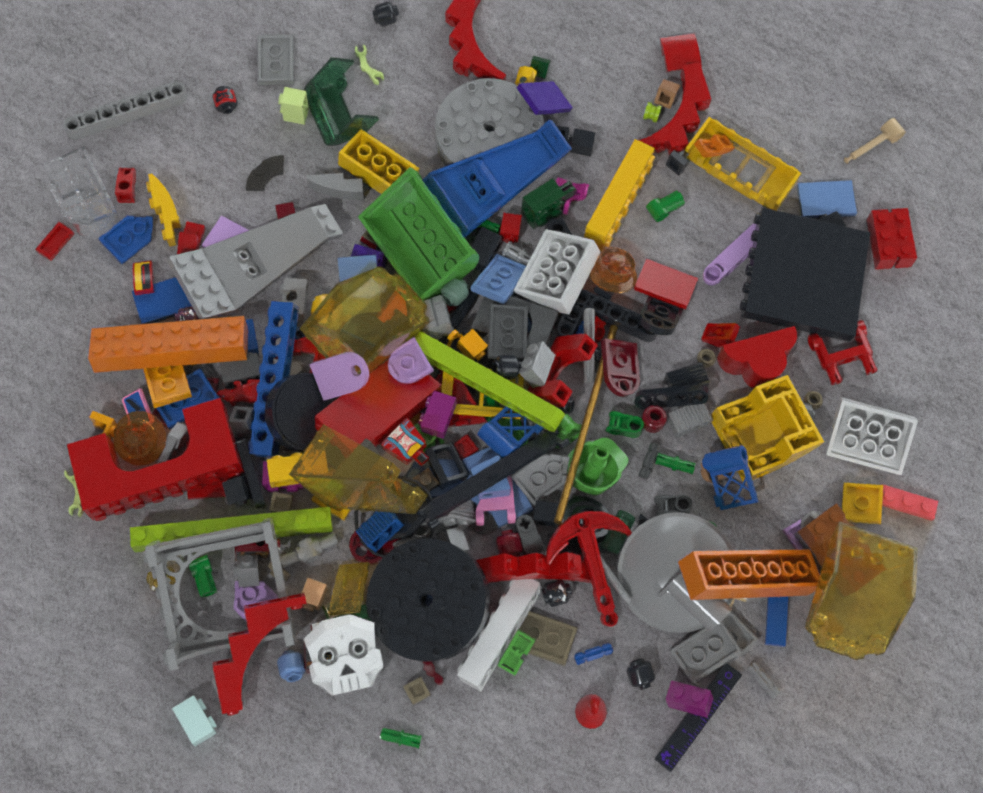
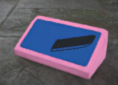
M142 388L122 398V403L135 433L147 431L155 421Z

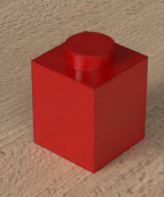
M503 212L500 231L502 241L505 243L509 241L518 243L522 215Z

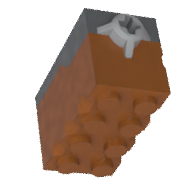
M837 503L824 512L812 510L801 518V528L793 534L805 550H811L815 564L824 572L825 577L841 598L856 592L886 569L879 557L872 553L868 543L859 536L855 526L845 518V513Z

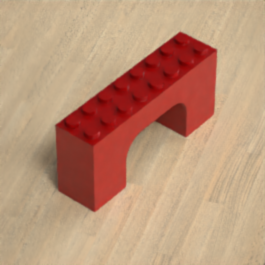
M221 398L182 409L190 439L186 451L175 459L139 470H121L115 444L106 433L66 444L83 511L92 520L101 521L112 514L121 515L128 509H140L145 507V504L151 502L160 503L164 501V498L171 496L179 497L184 494L183 492L189 490L193 492L199 491L203 488L202 486L209 484L211 486L218 485L222 480L233 479L245 474L234 433L229 423V415Z

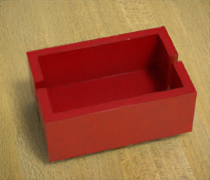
M908 208L891 209L890 212L888 209L872 210L866 221L868 232H870L875 270L891 269L893 265L895 268L912 267L917 259Z

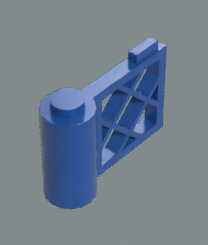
M505 407L491 421H488L481 427L477 436L496 454L504 458L519 449L534 433L538 435L544 428L538 424L526 426V417H524V426H512V417L524 416L519 413H512L510 408ZM502 417H510V426H501L497 421ZM512 430H524V437L517 441L512 436Z
M743 445L704 455L702 465L711 475L716 493L713 496L716 507H720V510L758 502L748 466L747 451ZM738 470H744L746 478L743 482L734 477ZM722 474L729 478L725 486L718 482L717 475ZM731 481L741 486L737 494L728 489ZM743 488L750 491L752 499L745 500L739 496ZM725 492L734 497L732 503L725 505L723 499Z

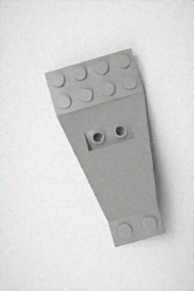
M326 204L307 208L205 248L169 256L167 262L198 318H219L235 313L325 241L341 238L343 233Z

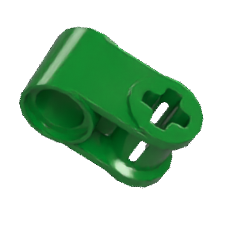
M617 411L609 412V424L605 429L607 433L630 438L641 436L644 422L640 417ZM635 424L639 429L632 430L630 425Z

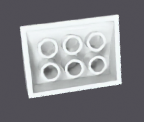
M545 229L514 292L544 307L569 315L601 252L594 240Z
M840 397L834 415L826 455L902 475L918 420L910 415Z

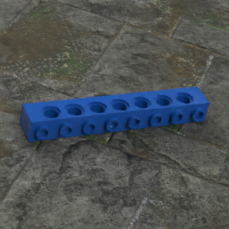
M271 301V307L268 308L269 320L268 326L265 328L266 341L262 347L263 361L259 367L260 382H258L256 387L258 395L257 401L254 403L255 416L251 423L252 436L248 442L249 454L256 457L271 458L279 454L280 444L273 438L265 422V405L273 386L284 377L290 375L300 308L291 302ZM284 319L283 324L278 327L279 321ZM281 338V342L276 345V340ZM278 357L277 363L273 364L274 358ZM275 375V381L270 383L271 377ZM267 432V438L262 441V435Z

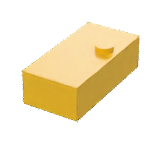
M362 129L338 154L339 166L358 179H362L364 183L380 194L391 186L408 168H414L418 173L420 169Z

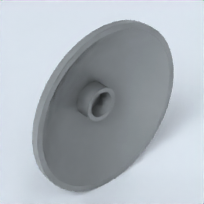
M682 512L665 513L645 521L629 536L619 557L618 580L631 598V601L627 603L628 606L642 621L654 628L667 632L684 633L696 631L704 627L711 632L730 613L732 608L729 605L733 598L690 600L678 561L693 551H734L725 534L713 523L694 514Z

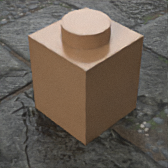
M663 79L654 103L671 109L680 85Z

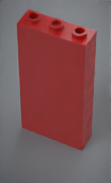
M388 359L369 374V379L364 387L355 392L340 396L315 416V428L320 434H324L328 438L332 446H337L346 459H349L364 439H368L376 448L406 417L410 420L425 408L428 396L432 397L433 391L441 393V384L430 374L411 384L400 383L390 374Z

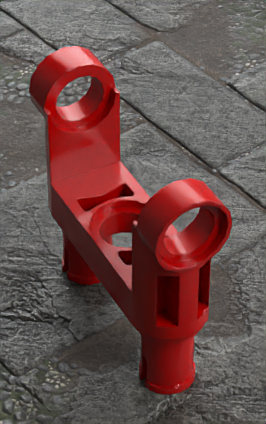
M863 320L858 321L856 336L854 337L858 346L828 354L823 339L817 333L808 335L809 347L812 351H815L821 368L827 372L832 386L835 383L840 384L843 382L837 366L857 360L861 361L866 375H870V372L874 374L878 371L872 358L873 351L866 337L867 328Z

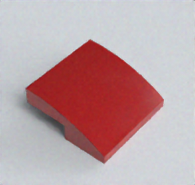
M695 33L660 38L666 72L680 71L683 65L700 62L702 67Z

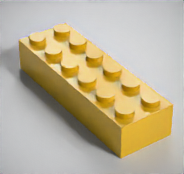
M634 139L585 229L584 238L594 240L600 252H603L605 247L609 248L614 232H618L622 218H625L629 211L630 203L633 204L637 197L638 188H642L646 174L649 175L653 167L655 148Z

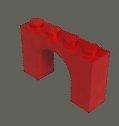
M586 333L556 337L550 348L551 352L555 354V358L545 385L535 388L529 385L527 391L555 407H565L573 391L561 380H556L558 375L571 363L590 360L598 344Z

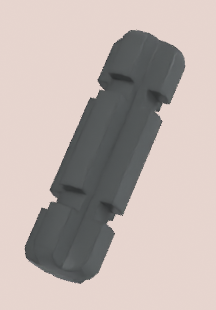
M650 443L642 464L643 468L639 472V477L643 479L649 478L650 470H652L660 449L659 444Z

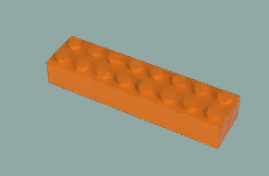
M244 316L92 328L88 360L94 373L143 369L146 367L156 368L158 366L168 367L169 365L179 366L247 360L248 327Z
M810 549L693 551L678 561L690 600L808 596L824 586Z

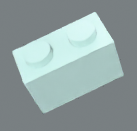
M193 695L173 707L172 710L191 743L197 746L216 734L214 728L217 725L212 716H206L204 710L207 708L202 699L197 700Z

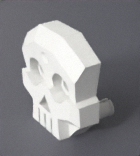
M353 615L323 620L304 638L312 660V664L309 666L312 682L323 688L331 696L372 687L377 675L384 667L381 652L375 647L374 623ZM361 645L363 647L362 652L357 653L355 646ZM326 652L332 653L330 660L325 659L324 655ZM346 664L356 672L341 676Z

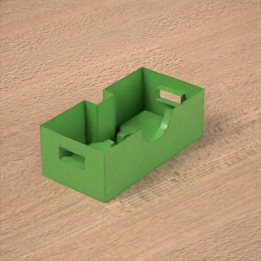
M518 629L497 666L515 676L524 661L521 656L523 653L528 654L536 639Z

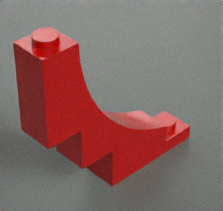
M305 593L244 605L248 629L229 633L228 639L232 658L213 662V671L222 714L227 713L230 716L238 714L239 710H243L242 681L252 653L271 630L289 619L287 608L291 607V610L303 608V604H307Z

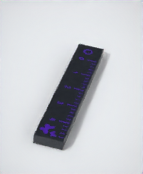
M725 663L706 688L711 690L713 696L708 718L688 713L654 760L666 770L672 772L741 678L742 674L728 663Z

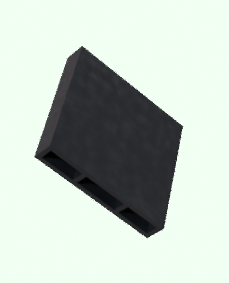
M762 208L759 213L755 214L753 222L756 224V227L751 235L753 246L750 247L748 253L750 264L747 265L745 271L747 282H744L742 293H745L739 307V310L742 311L741 317L787 328L795 326L796 330L813 334L817 333L818 335L850 342L856 336L870 232Z

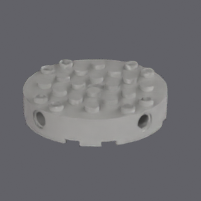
M494 78L473 80L454 89L440 105L435 121L436 147L442 161L448 166L536 132L544 125L543 115L534 114L514 83Z

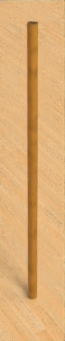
M610 326L607 339H615L617 326ZM602 357L554 519L556 524H562L603 381Z

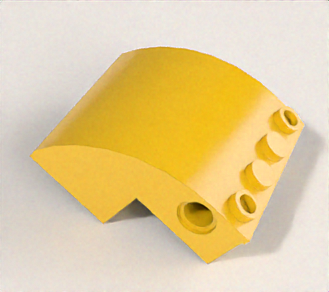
M788 375L756 386L748 396L719 406L711 414L713 418L712 425L725 449L740 445L745 447L752 480L772 473L796 461L824 443L822 436ZM738 470L737 472L741 480L744 481L746 478L744 470Z

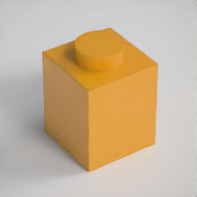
M472 329L458 341L456 347L464 356L473 361H479L486 355L485 351L488 345Z

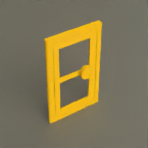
M444 371L441 393L452 396L454 377ZM520 373L517 376L519 377L518 383H515V379H509V381H513L514 384L523 388L524 378ZM480 392L479 406L457 404L453 414L495 417L504 408L483 406L484 394ZM512 417V419L521 420V417Z

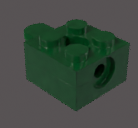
M552 178L522 197L521 215L533 230L537 227L545 226L548 220L553 217L557 218L563 213L564 202L573 197L577 192V189L572 187L573 185L570 181L559 187Z

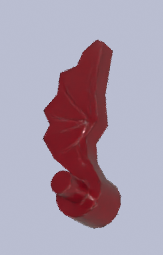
M423 662V670L426 671V675L434 677L437 685H442L444 679L435 672L436 667L433 663Z

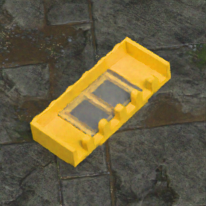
M711 117L707 118L685 149L689 154L686 159L703 168L707 173L749 199H753L764 207L776 211L792 191L801 175V172L795 167L789 166L779 157H774L764 148L756 146L749 139L743 138L733 129L725 127L718 120ZM714 134L726 135L735 147L733 151L726 154L703 158L694 144L698 139H711Z

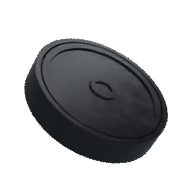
M299 373L284 377L273 386L266 400L265 419L271 435L280 445L292 451L305 452L323 448L329 443V440L324 434H320L316 430L315 416L339 397L323 400L312 373Z

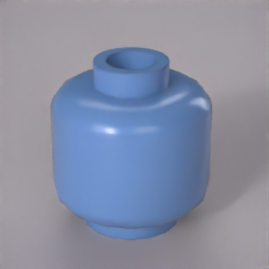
M287 650L277 659L279 675L287 682H295L302 678L305 673V664L300 653Z

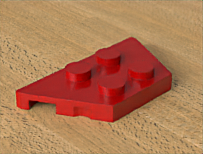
M443 371L441 372L440 375L438 374V376H437L436 379H435V380H437V381L441 384V391H442ZM454 377L452 396L456 397L457 404L478 406L464 382ZM453 414L448 428L485 424L488 421L484 416Z

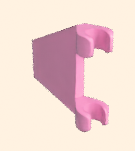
M510 476L507 477L511 488L509 496L480 499L475 510L477 526L484 525L483 511L507 510L508 524L516 522L513 482Z

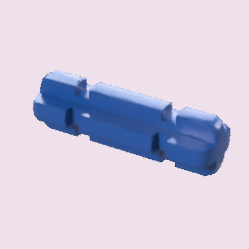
M606 643L602 647L597 646L585 650L584 653H576L574 660L577 665L585 663V661L589 662L601 658L604 654L605 656L613 653L612 645Z

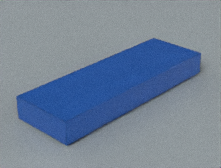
M788 596L767 597L765 645L786 646Z

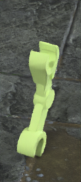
M363 45V52H359L356 46L355 54L360 59L361 70L369 75L374 84L379 85V81L375 78L380 77L384 80L383 73L372 69L368 65L365 57L367 54L366 46Z
M65 470L66 478L75 488L74 503L69 507V514L72 516L73 510L78 508V516L81 517L83 509L74 475L69 476Z

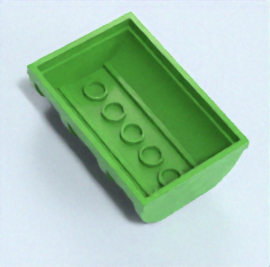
M408 168L358 216L419 303L442 295L441 289L445 284L454 278L463 279L476 267L479 261L478 253L471 248L461 234L459 227L452 222L441 207L437 197L430 192L422 181V177L414 168Z

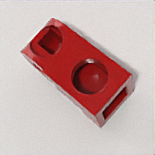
M119 168L115 187L118 203H135V168Z

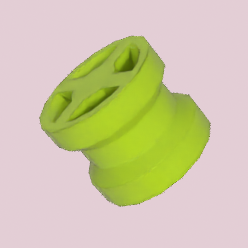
M648 102L643 119H651L654 123H657L662 106H654Z

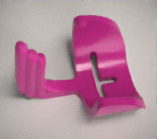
M559 177L556 180L559 187L568 182ZM572 183V187L577 189L576 194L580 195H574L566 200L563 214H568L572 201H582L586 198L589 184Z

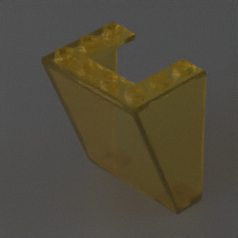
M324 424L289 473L293 479L323 504L334 509L416 514L427 497L419 487L416 486L414 488L397 478L401 470L393 462Z

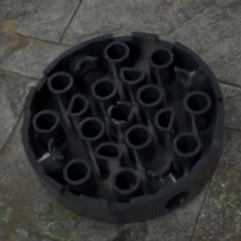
M416 539L394 548L377 565L368 585L367 612L369 618L374 623L376 635L394 653L415 661H443L455 657L468 649L476 641L482 629H484L489 615L490 589L482 568L466 551L456 545L438 539ZM428 595H431L433 601L431 605L427 606L425 599Z

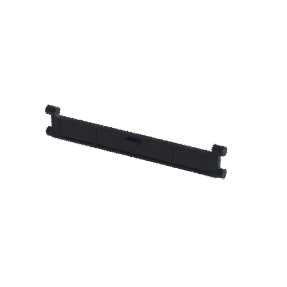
M557 429L555 432L548 430L424 505L417 511V514L420 518L426 516L430 520L428 526L430 529H433L440 525L439 518L555 447L559 446L560 449H564L571 443L568 438L561 440L557 436L559 434Z

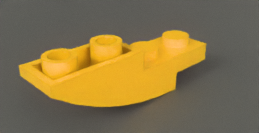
M148 174L149 181L146 182L148 193L151 192L152 195L149 198L150 208L155 210L156 215H159L161 224H164L165 229H162L163 240H167L169 247L176 246L174 229L181 228L174 202L164 185L153 174Z

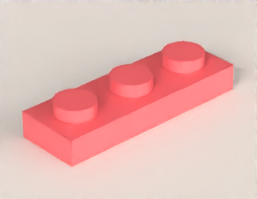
M883 485L882 506L931 521L935 519L938 505L937 500Z

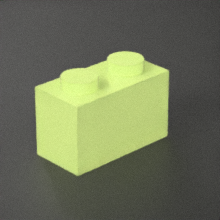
M285 87L283 93H280L278 103L281 104L280 113L283 115V120L305 125L309 111L306 91Z

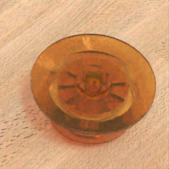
M608 247L600 253L589 276L596 285L614 293L628 292L634 288L637 282L636 263L632 255L618 247Z
M135 411L125 415L119 420L114 430L113 442L117 453L123 460L133 465L142 466L153 463L161 456L166 446L167 435L162 422L153 414L145 411Z

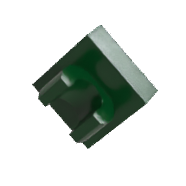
M533 56L530 67L537 71V77L546 79L551 60Z

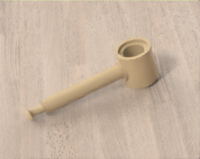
M892 118L880 128L882 134L852 152L848 158H844V162L849 164L851 159L855 160L886 139L891 143H895L905 135L906 131L895 118Z

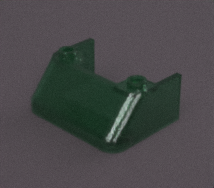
M331 57L304 88V91L307 93L309 109L323 142L327 146H337L348 142L361 129L367 132L379 120L378 116L356 114L352 118L342 93L348 84L344 73L354 64V61L351 59Z

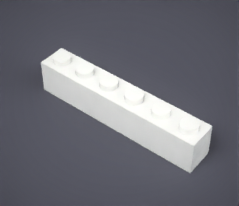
M533 579L512 580L510 582L509 591L507 594L502 595L498 609L491 613L489 617L490 622L486 628L482 629L476 645L473 644L468 651V658L459 665L457 676L460 681L480 692L482 691L508 648L510 641L542 592L539 582Z

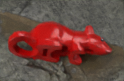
M260 379L247 380V384L244 385L241 381H234V389H222L216 394L232 406L236 405V402L254 404L257 401L258 393L256 387Z

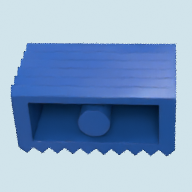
M383 504L368 521L361 524L356 533L376 553L404 524L389 507Z

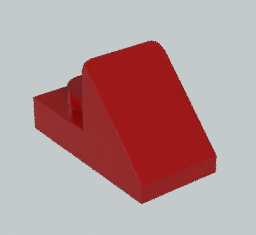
M186 222L184 231L179 232L177 254L200 248L206 229L205 225Z
M707 323L701 340L722 348V345L735 342L740 326L737 323Z

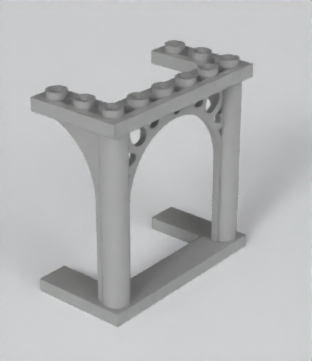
M273 518L264 519L260 523L166 542H160V540L152 541L145 547L143 559L145 563H148L149 568L151 567L153 579H157L158 587H155L157 599H161L162 607H159L161 619H165L166 627H163L165 639H169L170 643L165 653H163L164 664L169 666V671L178 669L182 661L189 658L230 649L228 634L248 629V626L225 631L209 630L196 624L186 614L180 600V582L188 565L200 555L210 551L265 540V543L269 546L279 598L288 596ZM182 555L183 557L185 555H188V559L186 562H183L182 559L177 556ZM170 560L176 561L180 565V571H170L167 568V562ZM167 575L175 577V584L169 583L171 579ZM173 597L178 599L176 603L172 601ZM287 608L289 619L271 630L261 642L284 638L286 646L294 645L296 635L290 608ZM178 615H181L184 621L180 623L177 627L179 618L176 619V617ZM191 625L193 629L192 634L187 638H182L180 635L182 627ZM197 631H201L203 637L198 636V639L194 640Z

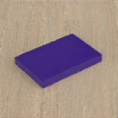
M554 81L520 83L516 87L535 115L566 113L573 109Z

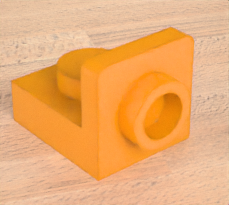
M92 411L89 418L93 422V426L104 430L103 433H106L110 439L114 437L118 430L116 421L111 417Z

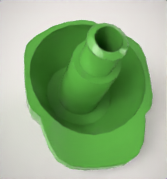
M609 438L585 442L573 487L596 496L604 493L621 478V473L629 461L627 455ZM572 450L568 455L570 459L567 467V473L569 471L574 450Z

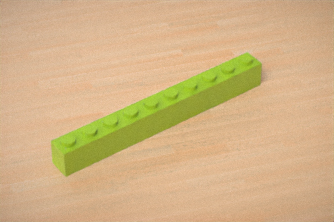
M330 507L130 527L131 548L135 553L143 552L145 547L152 541L160 540V542H166L260 523L267 518H273L276 538L333 532L332 514Z

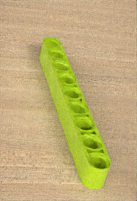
M419 331L414 337L430 364L543 428L555 432L564 418L565 414L559 408L429 335Z

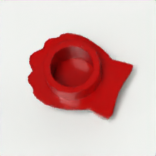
M595 316V343H598L605 333L604 326L606 322L600 320L598 316Z

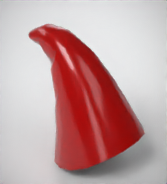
M595 694L585 695L576 704L575 715L579 724L589 729L598 728L606 719L607 707L600 696Z

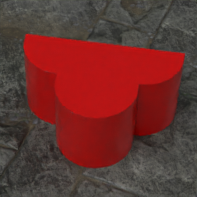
M793 326L722 345L717 356V362L729 374H742L745 383L752 389L778 379L785 370L787 357L796 343V328Z

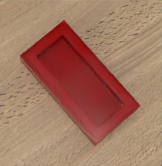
M58 222L35 250L52 261L75 233L61 222Z

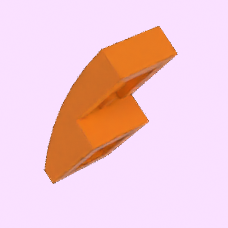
M714 134L711 139H698L694 144L703 158L723 155L735 149L726 135Z

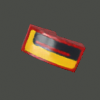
M152 260L133 263L135 295L154 293Z

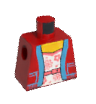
M407 417L380 443L384 451L405 465H409L415 460L420 466H423L429 460V457L423 452L427 446L425 440Z

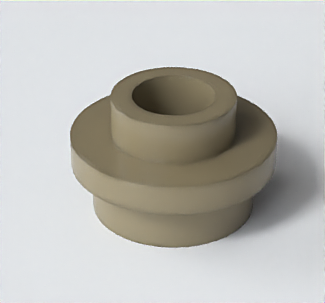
M702 349L697 355L698 363L702 362L704 367H711L716 361V355L710 349ZM707 356L709 361H705L703 357Z
M810 391L804 396L803 401L812 405L813 410L819 409L823 404L821 394L816 391ZM810 399H814L816 403H811Z

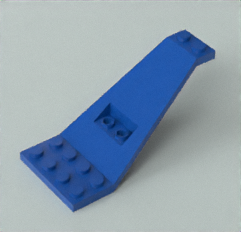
M548 120L534 133L432 171L422 181L430 192L437 197L441 207L452 222L459 227L461 234L465 238L562 159L572 148L554 122Z

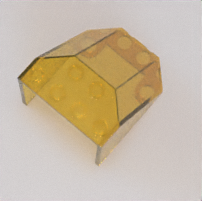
M379 266L337 283L300 329L325 358L345 352L356 353L364 359L370 374L387 360L393 351L412 339L430 322L429 317L425 313L427 311V304L406 283L404 278L397 274L392 276L386 269ZM355 365V371L361 374L360 367Z
M839 521L832 534L805 623V628L814 637L817 647L830 650L842 656H848L854 660L864 659L865 655L875 654L876 656L884 654L916 599L918 548Z

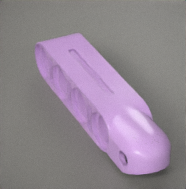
M753 223L705 268L702 277L706 284H718L748 258L749 249L753 246L751 235L753 230H755L756 224Z

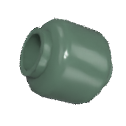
M456 278L445 284L441 289V296H443L445 303L448 306H459L469 295L468 285L464 280Z

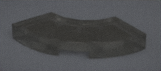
M284 155L265 159L253 169L246 182V191H265L266 184L270 179L278 175H284Z

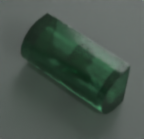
M618 510L615 516L622 520L630 530L636 520L633 515L623 510ZM608 530L600 546L619 554L627 535Z

